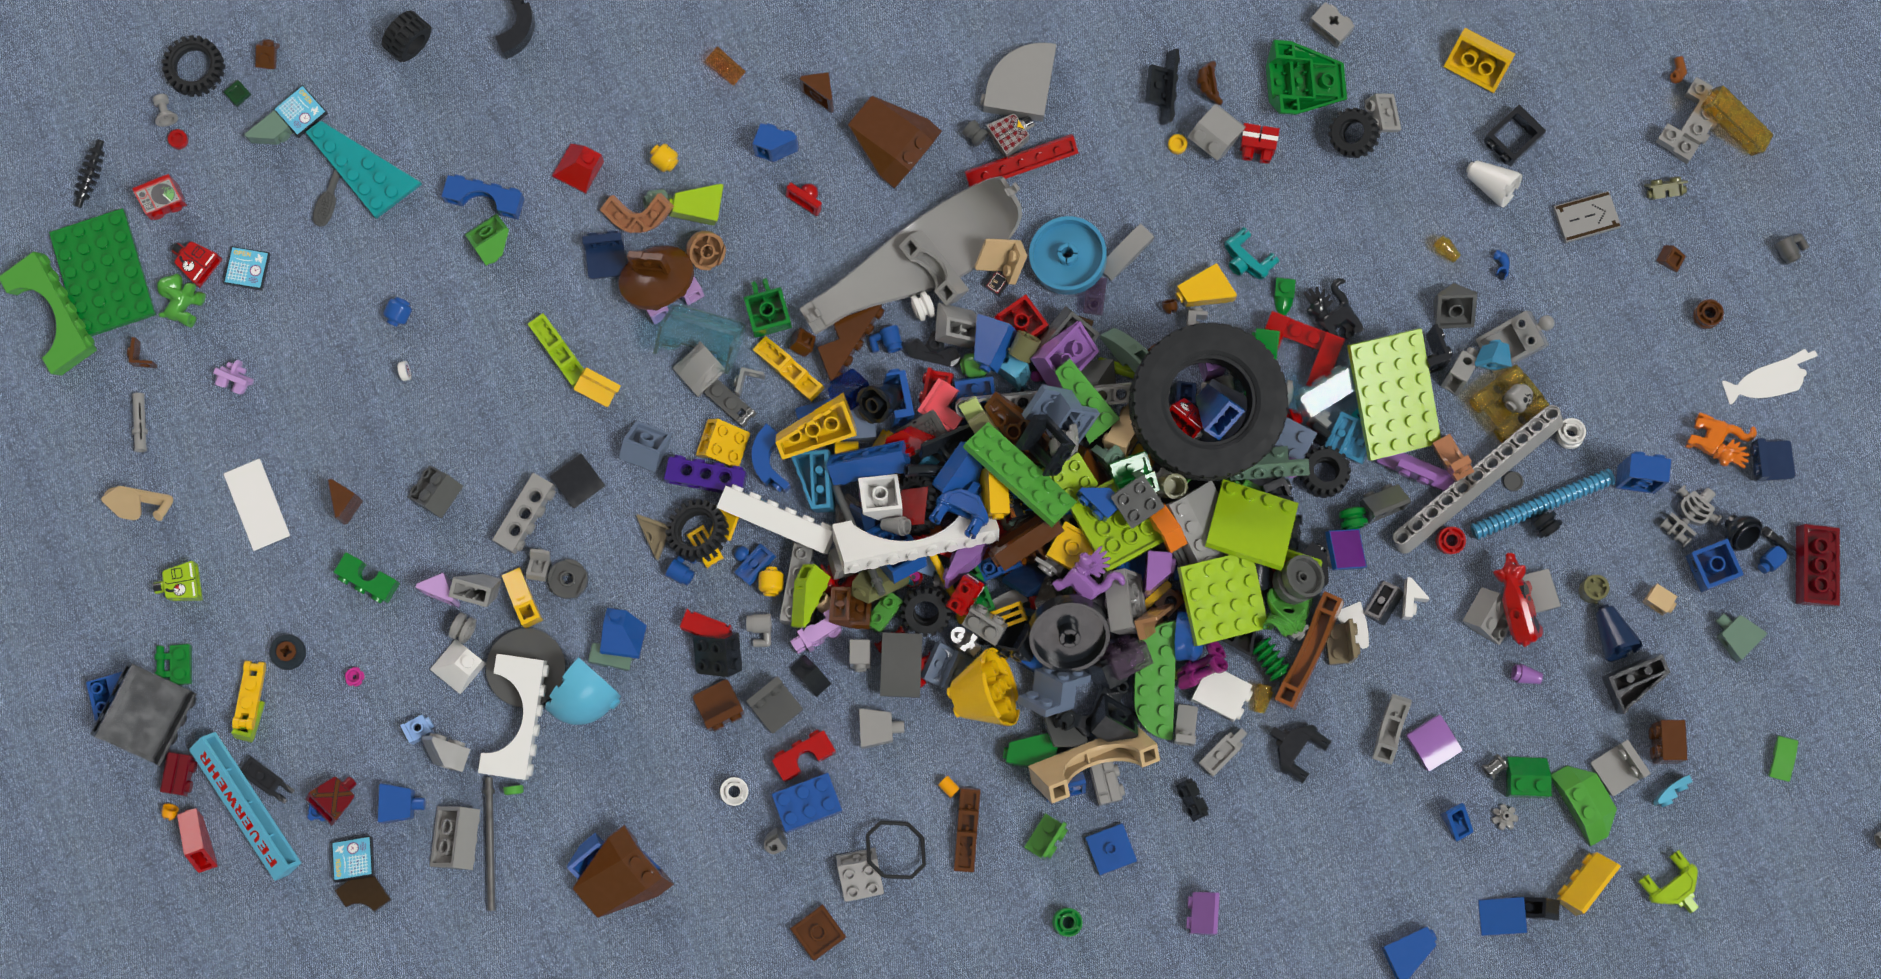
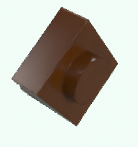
M263 39L262 42L256 44L255 67L276 69L277 49L280 48V44L274 43V40Z

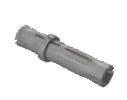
M144 393L132 394L134 452L147 451L146 435L148 434V429H146Z

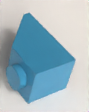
M1492 340L1488 345L1482 346L1475 361V366L1493 371L1512 367L1509 344L1503 343L1501 340Z

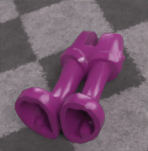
M1215 641L1206 644L1208 654L1205 657L1194 662L1188 661L1176 671L1179 689L1183 690L1194 687L1200 683L1201 679L1214 673H1223L1227 670L1228 663L1224 660L1226 653L1219 642Z

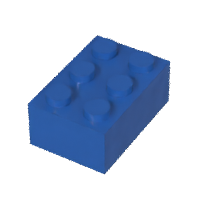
M1639 451L1631 453L1617 467L1615 488L1655 494L1669 483L1671 459L1665 458V455L1660 454L1647 456L1646 453Z
M829 773L772 794L786 833L843 813Z

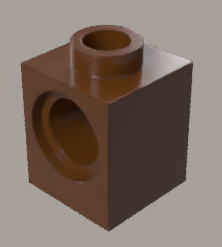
M1170 588L1153 605V607L1166 605L1165 600L1168 598L1175 601V607L1163 616L1166 621L1185 602L1182 593L1177 589L1173 590Z

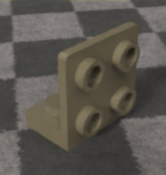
M1353 618L1348 619L1345 623L1334 625L1326 642L1329 665L1353 663L1358 658V655H1360V645L1356 643L1355 635H1358L1357 624L1353 623Z

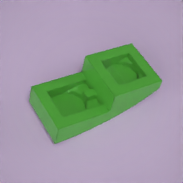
M1778 735L1772 753L1774 757L1768 774L1769 777L1790 782L1797 754L1798 740Z

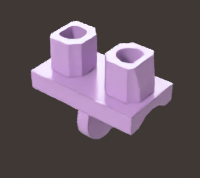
M236 360L234 364L228 362L226 367L215 368L213 372L217 375L215 385L225 388L228 386L229 380L234 382L232 391L237 394H244L247 386L252 385L254 379L242 375L246 373L247 369L242 368V361Z

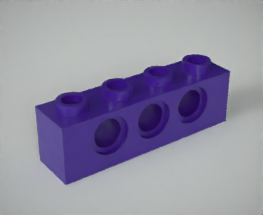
M674 455V457L668 458L664 480L668 484L722 494L725 486L732 487L734 484L745 488L747 473L739 466L727 468L724 467V464L713 462L711 465L706 464L701 459L690 461L686 460L684 456ZM684 468H691L692 472L690 475L685 476L682 474ZM705 471L711 472V476L708 479H702L701 475ZM723 475L731 477L727 483L720 481Z

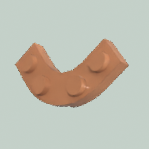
M659 193L642 213H636L629 210L612 195L607 199L600 211L618 228L630 233H642L658 227L673 209L674 205L662 193Z

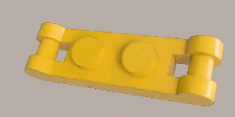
M252 661L244 662L235 716L232 720V728L234 729L246 727L247 730H254L266 672V662H258V664L252 663ZM257 671V676H251V672Z

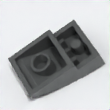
M882 632L881 697L920 698L922 634Z

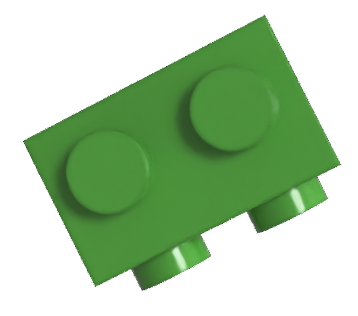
M892 592L881 597L879 603L871 611L870 629L881 633L900 608L903 600Z

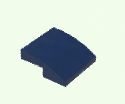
M1030 563L1008 573L1002 578V582L1025 597L1042 595L1043 587L1053 586L1052 583L1059 578L1055 575L1053 577L1048 576L1037 567L1038 564Z

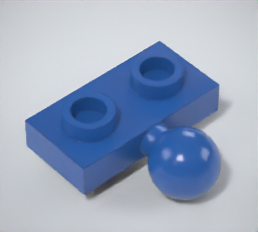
M761 543L751 554L746 547L739 546L734 551V557L737 561L743 563L734 573L751 586L758 578L759 573L764 571L776 556Z

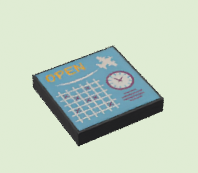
M303 85L273 109L298 138L328 114Z
M232 246L223 283L225 285L263 291L271 254L269 252Z
M366 836L332 842L333 880L335 883L375 876L373 837Z

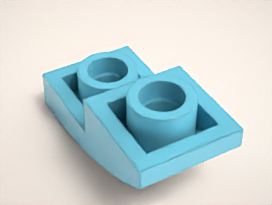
M1690 775L1674 781L1662 790L1653 801L1654 806L1661 804L1662 807L1672 804V799L1678 797L1675 789L1678 793L1688 789L1687 784L1693 782Z

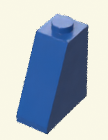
M977 315L974 361L980 365L979 369L982 371L998 373L1008 353V348H1010L1018 332L1011 324L985 315Z
M966 442L959 443L932 483L942 493L958 489L968 490L973 482L978 483L983 465L963 448Z
M1424 927L1381 947L1396 979H1409L1436 947L1435 941L1437 938L1432 929L1429 930L1428 927Z

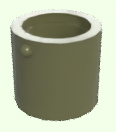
M1018 330L1010 348H1008V353L1020 361L1031 363L1030 358L1036 353L1041 341L1030 333Z
M1163 474L1157 479L1160 488L1157 494L1163 499H1179L1187 492V481L1180 474Z
M1601 575L1588 576L1579 586V595L1587 603L1598 604L1609 593V583Z

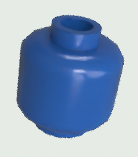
M397 296L395 299H390L383 312V315L388 318L386 322L396 327L398 324H406L412 312V308L409 306L410 302Z

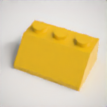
M1464 28L1443 67L1494 93L1512 62L1515 53Z
M1598 852L1588 853L1582 860L1584 865L1581 869H1576L1571 874V882L1567 886L1563 885L1558 891L1559 897L1557 900H1560V904L1575 916L1585 914L1621 867L1618 863Z

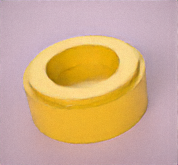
M1180 134L1171 136L1168 141L1170 152L1177 155L1185 152L1187 139Z

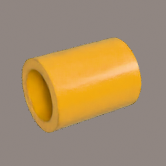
M946 776L938 784L950 798L960 790L949 776Z

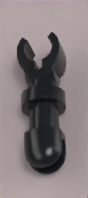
M1768 526L1762 529L1761 533L1773 541L1775 546L1783 548L1788 555H1793L1788 550L1789 548L1796 552V548L1783 540V536H1778Z

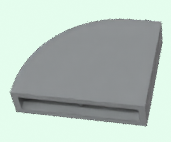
M1028 44L1007 54L994 68L987 84L986 94L981 96L980 105H983V112L1004 116L1016 114L1018 118L1023 119L1029 116L1032 120L1043 122L1056 44Z

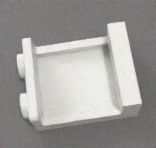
M1226 671L1220 674L1214 673L1201 679L1190 701L1195 704L1199 703L1234 722L1235 719L1240 720L1245 710L1241 707L1244 701L1249 702L1253 691L1250 690L1252 685Z

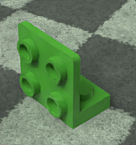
M1045 813L1024 848L1044 861L1047 857L1051 859L1057 849L1055 846L1056 841H1062L1068 831L1065 828L1067 823L1063 822L1062 824Z

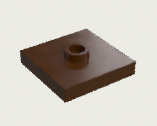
M823 904L790 928L813 961H816L846 938V935Z

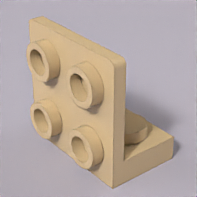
M985 239L974 267L976 270L1003 271L1008 284L1016 285L1027 254L1021 240Z

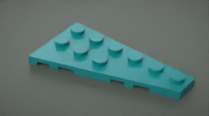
M322 121L306 131L309 138L376 219L422 185L420 181Z

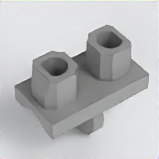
M954 627L951 630L950 639L954 642L952 646L956 650L974 656L981 649L975 642L978 637L974 633L967 632L962 627Z

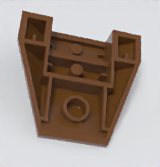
M874 96L869 98L848 124L878 175L894 189L942 132L928 118Z
M624 824L608 836L572 888L594 915L599 918L656 898L672 887L674 883L662 869L658 870L637 845L636 837Z

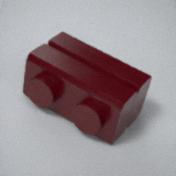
M168 752L160 792L188 797V793H191L193 789L192 773H195L197 769V761H195L193 756Z

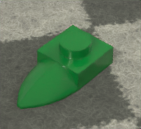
M1276 278L1274 303L1279 314L1287 315L1290 311L1295 295L1296 279Z

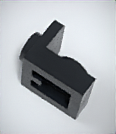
M1284 476L1259 485L1260 490L1265 493L1274 494L1280 491L1279 487H1281L1283 495H1292L1290 491L1292 490V485L1289 479H1285Z

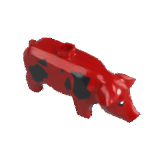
M1507 553L1502 569L1493 571V574L1499 582L1504 583L1502 602L1511 636L1516 643L1526 647L1542 637L1543 627L1536 618L1534 602L1530 595L1532 591L1531 583L1522 579L1526 572L1525 565H1519L1515 554Z

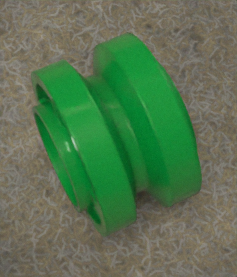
M1351 507L1339 512V519L1344 520L1340 523L1341 529H1359L1368 525V519L1363 517L1366 514V508Z
M1072 908L1059 909L1052 918V926L1055 932L1061 936H1075L1082 928V917L1078 911ZM1067 916L1072 920L1069 928L1063 926V919Z

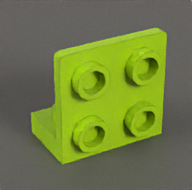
M1078 451L1071 456L1070 460L1064 463L1062 471L1057 476H1049L1073 499L1078 497L1076 494L1081 488H1094L1098 485V482Z

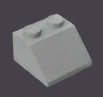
M1215 104L1197 123L1188 138L1218 161L1226 155L1246 127L1218 104Z

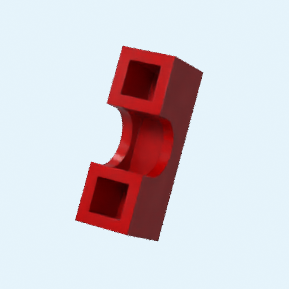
M818 729L809 734V739L804 742L799 740L791 745L792 749L786 752L781 750L774 755L775 758L772 762L784 783L802 773L798 767V759L802 754L812 753L820 763L836 753L824 730L820 732Z

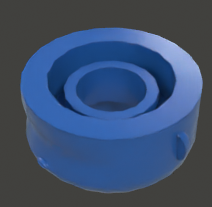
M1178 611L1175 628V659L1177 661H1197L1204 653L1205 644L1194 646L1187 611Z

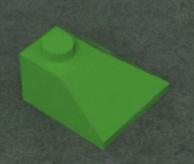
M495 214L466 233L465 236L487 266L488 264L495 263L503 255L509 229L498 214Z

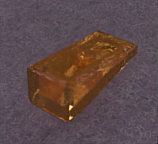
M718 46L704 61L706 65L733 86L746 72Z

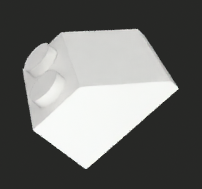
M897 474L858 478L864 515L879 521L883 518L902 517L903 507Z

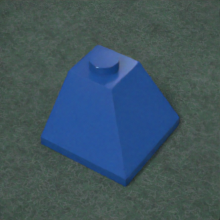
M607 608L603 622L600 654L639 659L647 625L627 610Z
M596 832L578 847L567 865L568 870L577 879H579L604 843Z

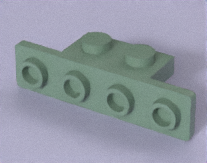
M1288 446L1273 447L1256 465L1238 475L1230 477V480L1309 475V459L1289 460Z

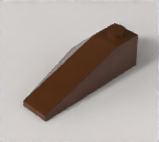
M996 391L984 408L1003 436L1015 446L1031 420H1026L1023 417V409ZM1045 431L1038 443L1051 455L1048 444L1052 438ZM1029 450L1021 451L1038 467L1041 465Z

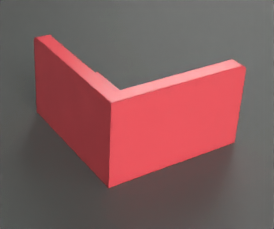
M938 378L917 411L924 415L934 410L948 432L957 429L964 420V417H960L949 407L959 393V390Z

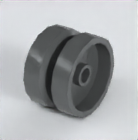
M1298 555L1286 561L1281 571H1274L1272 583L1279 598L1286 603L1296 605L1320 593L1324 586L1325 577L1321 566L1316 560L1306 555Z

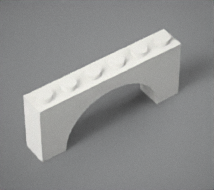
M504 654L496 655L494 674L507 678L517 688L523 703V720L518 734L509 745L493 753H481L478 773L528 780L529 776L533 775L534 764H531L532 756H535L537 751V745L534 742L535 736L538 737L540 732V725L537 723L538 717H541L543 712V705L540 704L541 697H544L546 693L544 678L548 677L549 673L547 661Z

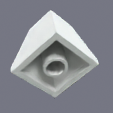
M455 639L430 670L461 694L486 663Z

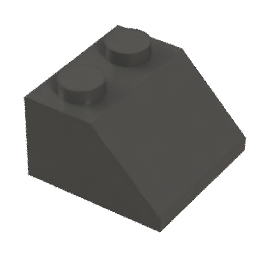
M1388 484L1382 487V491L1378 493L1371 491L1363 495L1364 498L1360 501V505L1366 508L1365 516L1369 524L1402 511L1411 503L1410 498L1399 484L1395 486Z

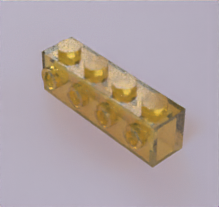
M1724 85L1709 90L1701 108L1751 156L1765 152L1774 134Z

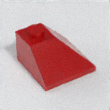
M570 144L552 177L586 194L604 163L602 154L583 145Z

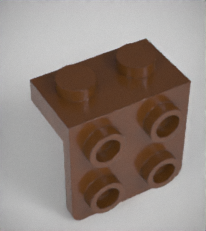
M726 679L693 696V700L709 732L712 730L716 732L724 728V724L730 721L734 723L742 719V715L745 714L730 682Z

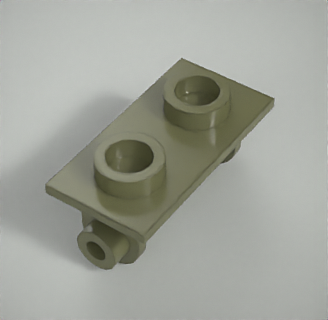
M1680 176L1670 177L1669 181L1662 182V179L1651 180L1650 184H1644L1645 187L1650 189V191H1647V198L1652 200L1666 198V190H1668V197L1683 196L1684 193H1687V188L1683 186V183H1688V181L1681 179Z

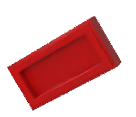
M789 183L785 196L813 215L818 216L821 212L822 202L816 199L818 196L817 187L807 183L800 189L793 183Z

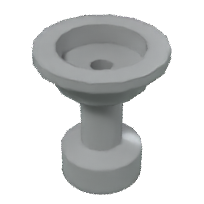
M166 94L154 96L153 103L160 109V113L155 119L156 125L166 127L178 121L177 114L169 111L166 106L169 103L168 96Z

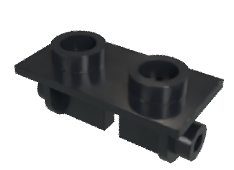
M1190 778L1176 785L1178 795L1183 800L1187 814L1193 822L1209 815V809L1203 797L1198 800L1195 797L1201 794L1196 781Z

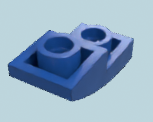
M991 557L983 560L978 565L984 581L991 580L1023 566L1022 562L1019 561L1004 571L1001 566L997 568Z

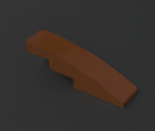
M961 787L954 871L974 872L980 788Z

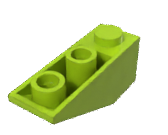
M803 564L794 581L791 621L793 628H805L810 622V617L818 606L819 600L831 578L815 564Z

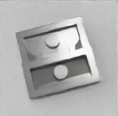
M1549 569L1526 574L1522 578L1524 581H1530L1532 591L1530 595L1533 599L1536 613L1561 607Z

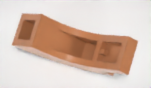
M1451 434L1432 443V447L1441 463L1455 481L1475 472L1471 466V459L1468 455L1464 457Z

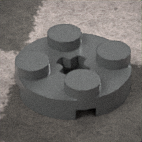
M566 559L552 566L548 574V583L553 593L558 597L576 599L585 591L588 585V574L582 564L572 559ZM569 574H571L573 582L565 584V580H563V577H567Z

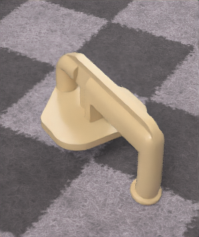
M124 486L108 489L101 498L102 502L118 517L129 520L140 518L141 502L160 505L159 509L153 512V517L157 521H162L173 503V497L170 495Z

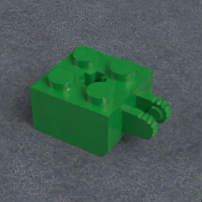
M764 278L763 286L766 291L758 293L757 283L755 281L751 282L754 294L744 297L754 337L758 338L792 328L781 287L770 290L768 280ZM765 310H770L771 313L766 315Z

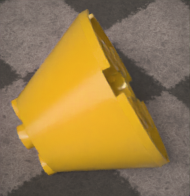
M986 649L952 680L950 687L947 688V695L952 699L953 711L957 718L962 717L1003 726H1012L1017 723L1020 710H1016V701H1018L1019 696L1016 682L1006 659L999 657L997 649Z

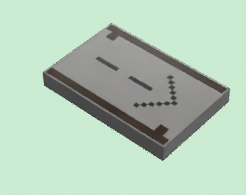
M1609 191L1553 207L1565 243L1621 227Z

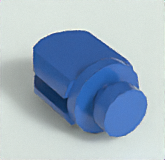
M1779 546L1772 547L1761 557L1758 569L1764 574L1775 571L1786 561L1787 553Z

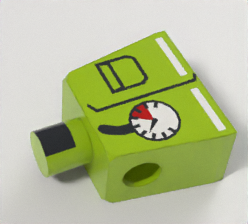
M194 561L164 570L162 572L163 581L153 583L154 593H165L166 599L170 601L203 600L199 567Z

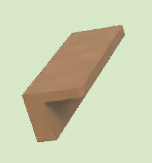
M1174 603L1152 607L1134 621L1139 640L1147 639L1156 632V625L1164 622L1163 616L1175 607Z

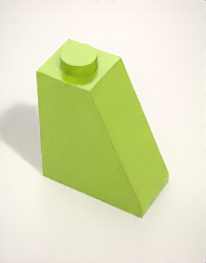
M723 184L675 193L672 199L669 198V201L674 205L669 216L714 226L718 221Z

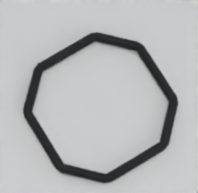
M881 820L867 832V862L881 877L913 879L925 867L924 837L910 823ZM880 825L908 826L920 838L922 864L911 875L884 874L871 861L870 835Z

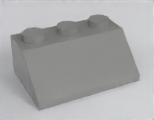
M1125 568L1115 570V572H1120L1125 577V584L1122 586L1117 580H1113L1112 586L1105 591V607L1108 610L1109 618L1107 621L1110 632L1116 634H1137L1134 621L1146 613L1142 575ZM1110 571V572L1104 573V574H1103V576H1104L1103 581L1105 580V578H1106V576H1107L1108 574H1110V573H1112V572H1114V571Z
M437 806L430 867L473 870L480 809Z

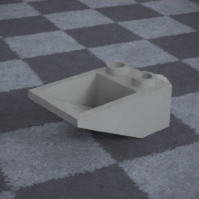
M1526 310L1475 340L1480 349L1482 346L1488 345L1492 340H1501V342L1509 344L1511 363L1514 364L1549 346L1542 330H1551L1555 322L1551 316L1544 315L1540 318L1539 323H1537L1532 312ZM1523 320L1525 321L1524 327L1519 324ZM1530 337L1535 339L1533 344L1529 342Z

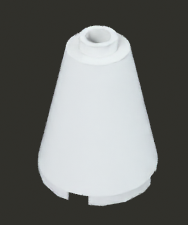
M1478 160L1474 163L1471 162L1466 169L1467 177L1501 207H1505L1514 196L1512 193L1515 188L1518 189L1522 181V174Z

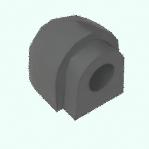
M780 827L771 830L766 835L764 849L768 853L777 854L787 849V839Z

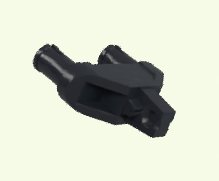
M1314 725L1290 731L1285 729L1283 732L1273 727L1269 735L1277 740L1275 744L1278 746L1280 771L1286 775L1290 774L1303 784L1310 773L1296 765L1294 760L1307 741H1312L1323 751H1326L1332 740L1319 733Z

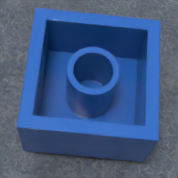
M1728 539L1696 550L1685 556L1701 593L1736 580L1744 575Z

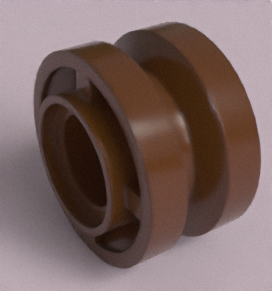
M1713 299L1702 301L1693 311V320L1702 329L1714 328L1721 322L1724 316L1722 305ZM1705 311H1709L1712 314V318H1708L1705 315Z

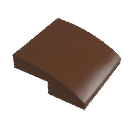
M831 587L829 622L848 628L870 630L872 602L868 604L851 596V587Z

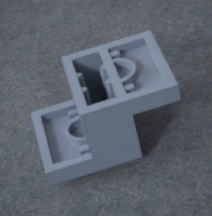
M1043 384L1022 413L1026 420H1031L1034 415L1048 414L1061 430L1066 432L1069 431L1070 424H1077L1079 443L1100 415L1096 408L1082 406L1072 390ZM1046 428L1045 431L1047 432L1048 436L1052 438V434Z
M1046 666L1035 669L1033 691L1019 695L1018 704L1044 717L1074 709L1076 686L1090 683L1091 675L1083 670L1060 672Z

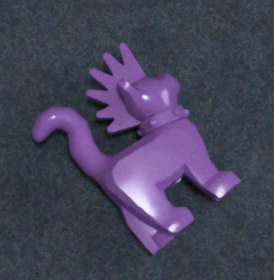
M1100 546L1092 555H1088L1086 552L1079 555V562H1075V566L1063 579H1056L1052 585L1057 591L1072 586L1077 593L1070 595H1079L1092 600L1100 593L1107 591L1112 586L1113 580H1117L1123 586L1125 584V577L1120 572L1114 571L1108 574L1101 584H1098L1090 576L1092 573L1100 577V573L1104 574L1106 572L1103 568L1110 566V564L1104 562L1110 560L1111 557L1103 558L1107 550L1100 553L1103 546Z

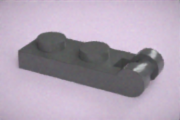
M719 379L704 391L708 398L742 428L748 424L747 421L750 418H754L757 414ZM741 410L745 411L741 417L738 415Z

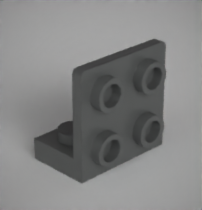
M1140 470L1132 474L1135 478L1133 481L1110 496L1132 529L1165 507Z
M778 676L746 701L772 734L803 710Z

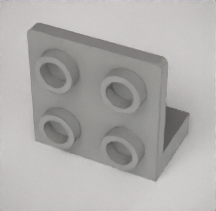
M1629 740L1620 743L1590 763L1611 796L1617 795L1638 780L1651 774Z
M871 848V861L879 868L876 848ZM866 850L836 855L842 891L846 902L884 894L881 876L868 864Z

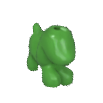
M179 274L161 278L157 284L158 293L162 297L169 299L170 302L165 311L159 313V317H167L172 321H179L185 326L192 328L196 322V317L184 311L191 304L202 306L206 294L202 292L194 293L196 285L193 283H187L183 288L182 277Z

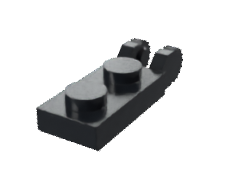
M251 756L241 768L246 779L284 804L288 800L283 795L275 792L277 788L282 786L287 792L292 794L295 789L283 782L281 777Z

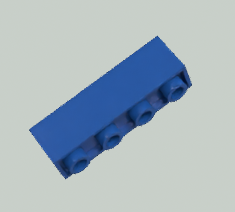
M903 440L829 455L827 469L833 485H846L850 482L858 481V478L904 473L905 464H910L911 459L909 454H905L906 445Z

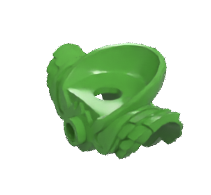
M1273 587L1267 593V603L1271 613H1267V620L1263 624V629L1272 630L1276 626L1284 637L1302 632L1313 603V597L1301 604L1292 605L1279 598ZM1286 609H1291V610H1293L1294 612H1293V613H1286L1285 610H1286Z

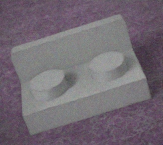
M1374 94L1365 100L1366 111L1378 122L1377 125L1380 127L1379 134L1382 132H1399L1401 130L1394 94Z
M981 604L970 606L969 613L962 623L964 627L994 646L998 644L1008 626L1001 616L992 615Z

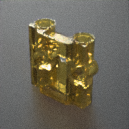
M1517 364L1469 399L1471 406L1477 413L1485 411L1497 426L1494 429V434L1501 443L1525 425L1519 422L1518 416H1523L1527 423L1544 408L1550 406L1544 395ZM1514 384H1526L1533 391L1532 403L1521 413H1512L1505 407V403L1502 401L1505 393ZM1493 386H1499L1502 389V393H1496Z

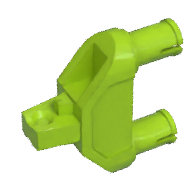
M1677 850L1669 856L1680 870V874L1663 888H1659L1649 874L1642 877L1643 879H1640L1638 882L1650 895L1649 900L1651 903L1677 904L1680 908L1684 906L1689 913H1693L1699 908L1693 900L1698 869L1695 864L1688 862L1680 850Z

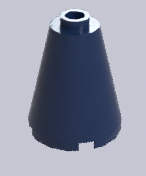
M1605 604L1598 608V612L1595 615L1606 661L1612 662L1628 657L1627 653L1631 651L1635 653L1642 648V641L1614 606Z

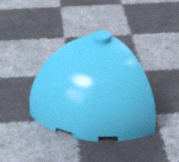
M578 657L562 676L563 683L561 686H555L549 696L552 699L551 703L548 701L545 709L556 719L564 723L583 725L594 722L604 716L610 709H615L620 703L621 695Z

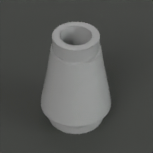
M906 517L883 518L880 527L882 530L904 536L908 535L911 531V521Z

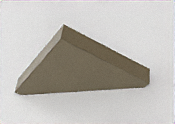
M637 514L636 517L655 559L659 561L667 541L666 537H668L666 530L669 528L664 523Z

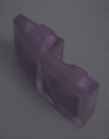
M1101 277L1095 285L1086 290L1084 314L1102 316L1107 278Z

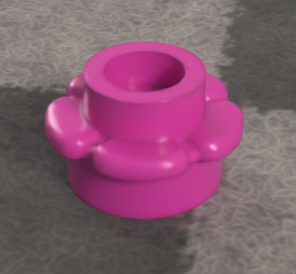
M358 667L347 670L345 673L346 683L349 686H360L365 678L364 672L360 671Z

